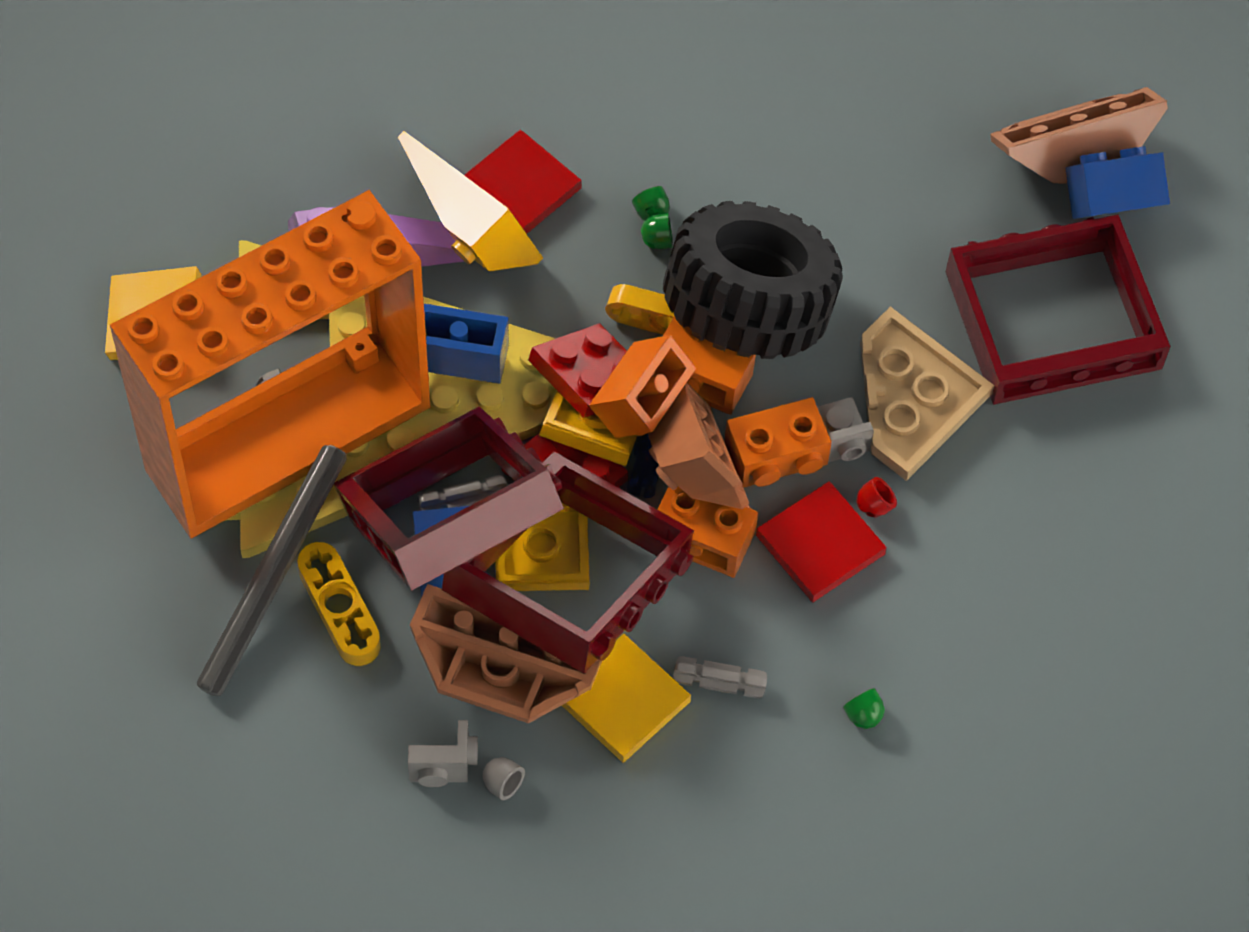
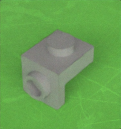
M458 720V745H409L410 782H419V784L426 787H441L448 782H468V765L478 764V736H469L468 720Z

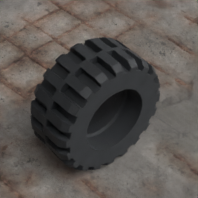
M725 201L721 202L717 207L710 204L692 213L678 228L663 280L664 298L671 313L674 312V316L683 328L689 327L692 335L703 341L706 339L712 342L714 348L724 352L725 349L736 351L738 356L748 358L751 355H760L761 359H774L780 354L784 358L793 356L800 352V350L803 352L816 344L817 340L823 337L827 329L843 279L842 264L833 244L828 238L823 239L821 231L815 226L804 224L802 218L792 213L787 215L779 212L780 208L768 205L765 208L757 206L756 202L744 201L742 204Z

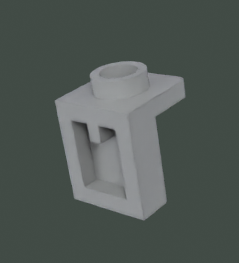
M853 397L817 407L832 442L828 462L839 459L851 461L870 451L874 430L870 422L863 423Z

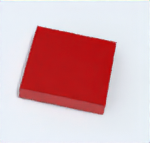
M521 129L464 175L509 208L526 234L582 189V180Z
M830 481L768 520L756 530L757 538L812 603L884 556L887 549L885 544Z

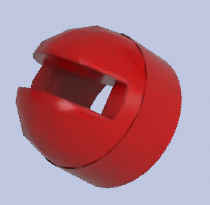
M879 477L872 478L858 491L857 506L860 511L865 512L869 517L877 518L883 516L897 506L894 492Z

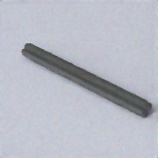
M324 445L316 457L197 680V686L207 694L220 696L228 685L347 460L346 453L333 445Z

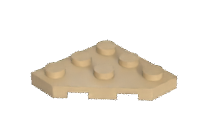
M890 306L862 334L860 347L868 422L871 423L874 430L871 454L907 481L992 395L994 385Z

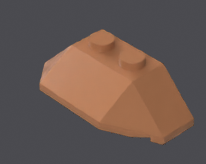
M1148 87L1134 90L1129 94H1116L1014 123L1002 128L1000 131L991 133V142L1007 155L1053 184H1066L1065 167L1081 164L1080 156L1106 152L1107 160L1120 158L1119 150L1141 147L1168 109L1167 100Z
M686 383L654 431L648 433L652 445L649 452L659 464L656 472L668 487L675 490L679 486L690 498L743 509L749 504V501L718 429L711 407Z
M429 584L425 588L410 623L411 632L438 693L528 724L591 690L602 661L597 660L583 674L442 591L441 588Z

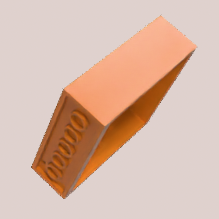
M370 189L110 324L145 471L190 539L307 476L324 445H333L347 454L431 408L421 259ZM364 295L367 317L366 328L177 429L175 428L169 398Z

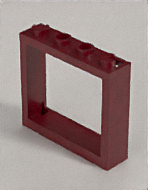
M1119 214L1094 219L1092 216L1082 222L1063 226L1052 224L1041 230L1023 234L1008 233L998 239L979 243L968 241L967 245L950 249L945 272L982 376L994 385L993 393L990 396L993 405L1163 369L1171 346ZM1103 252L1136 338L1002 365L971 278Z
M480 406L334 483L350 521L411 591L564 509L557 493L562 489V483L555 477L551 465L547 464L544 466L532 447L526 450L516 432L509 434L499 417L493 419ZM487 455L515 480L514 483L409 539L383 512L385 509Z
M553 452L542 464L544 466L550 464L555 477L561 481L562 489L557 492L561 502L657 556V558L587 632L485 573L526 530L444 573L442 591L585 674L597 660L604 661L609 656L615 646L616 639L623 631L631 632L642 616L643 610L650 602L656 604L660 601L672 578L675 575L680 577L685 574L694 557L690 554L694 530L558 453Z

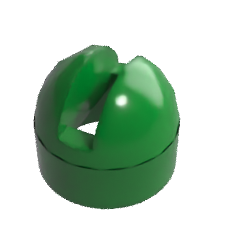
M662 186L648 188L636 195L632 200L637 214L643 221L657 214L669 213L670 210L669 198Z
M668 213L648 217L642 223V239L645 245L651 249L673 248L672 228Z
M875 688L856 696L842 707L849 720L855 726L863 729L875 727L882 720L885 712L883 700Z

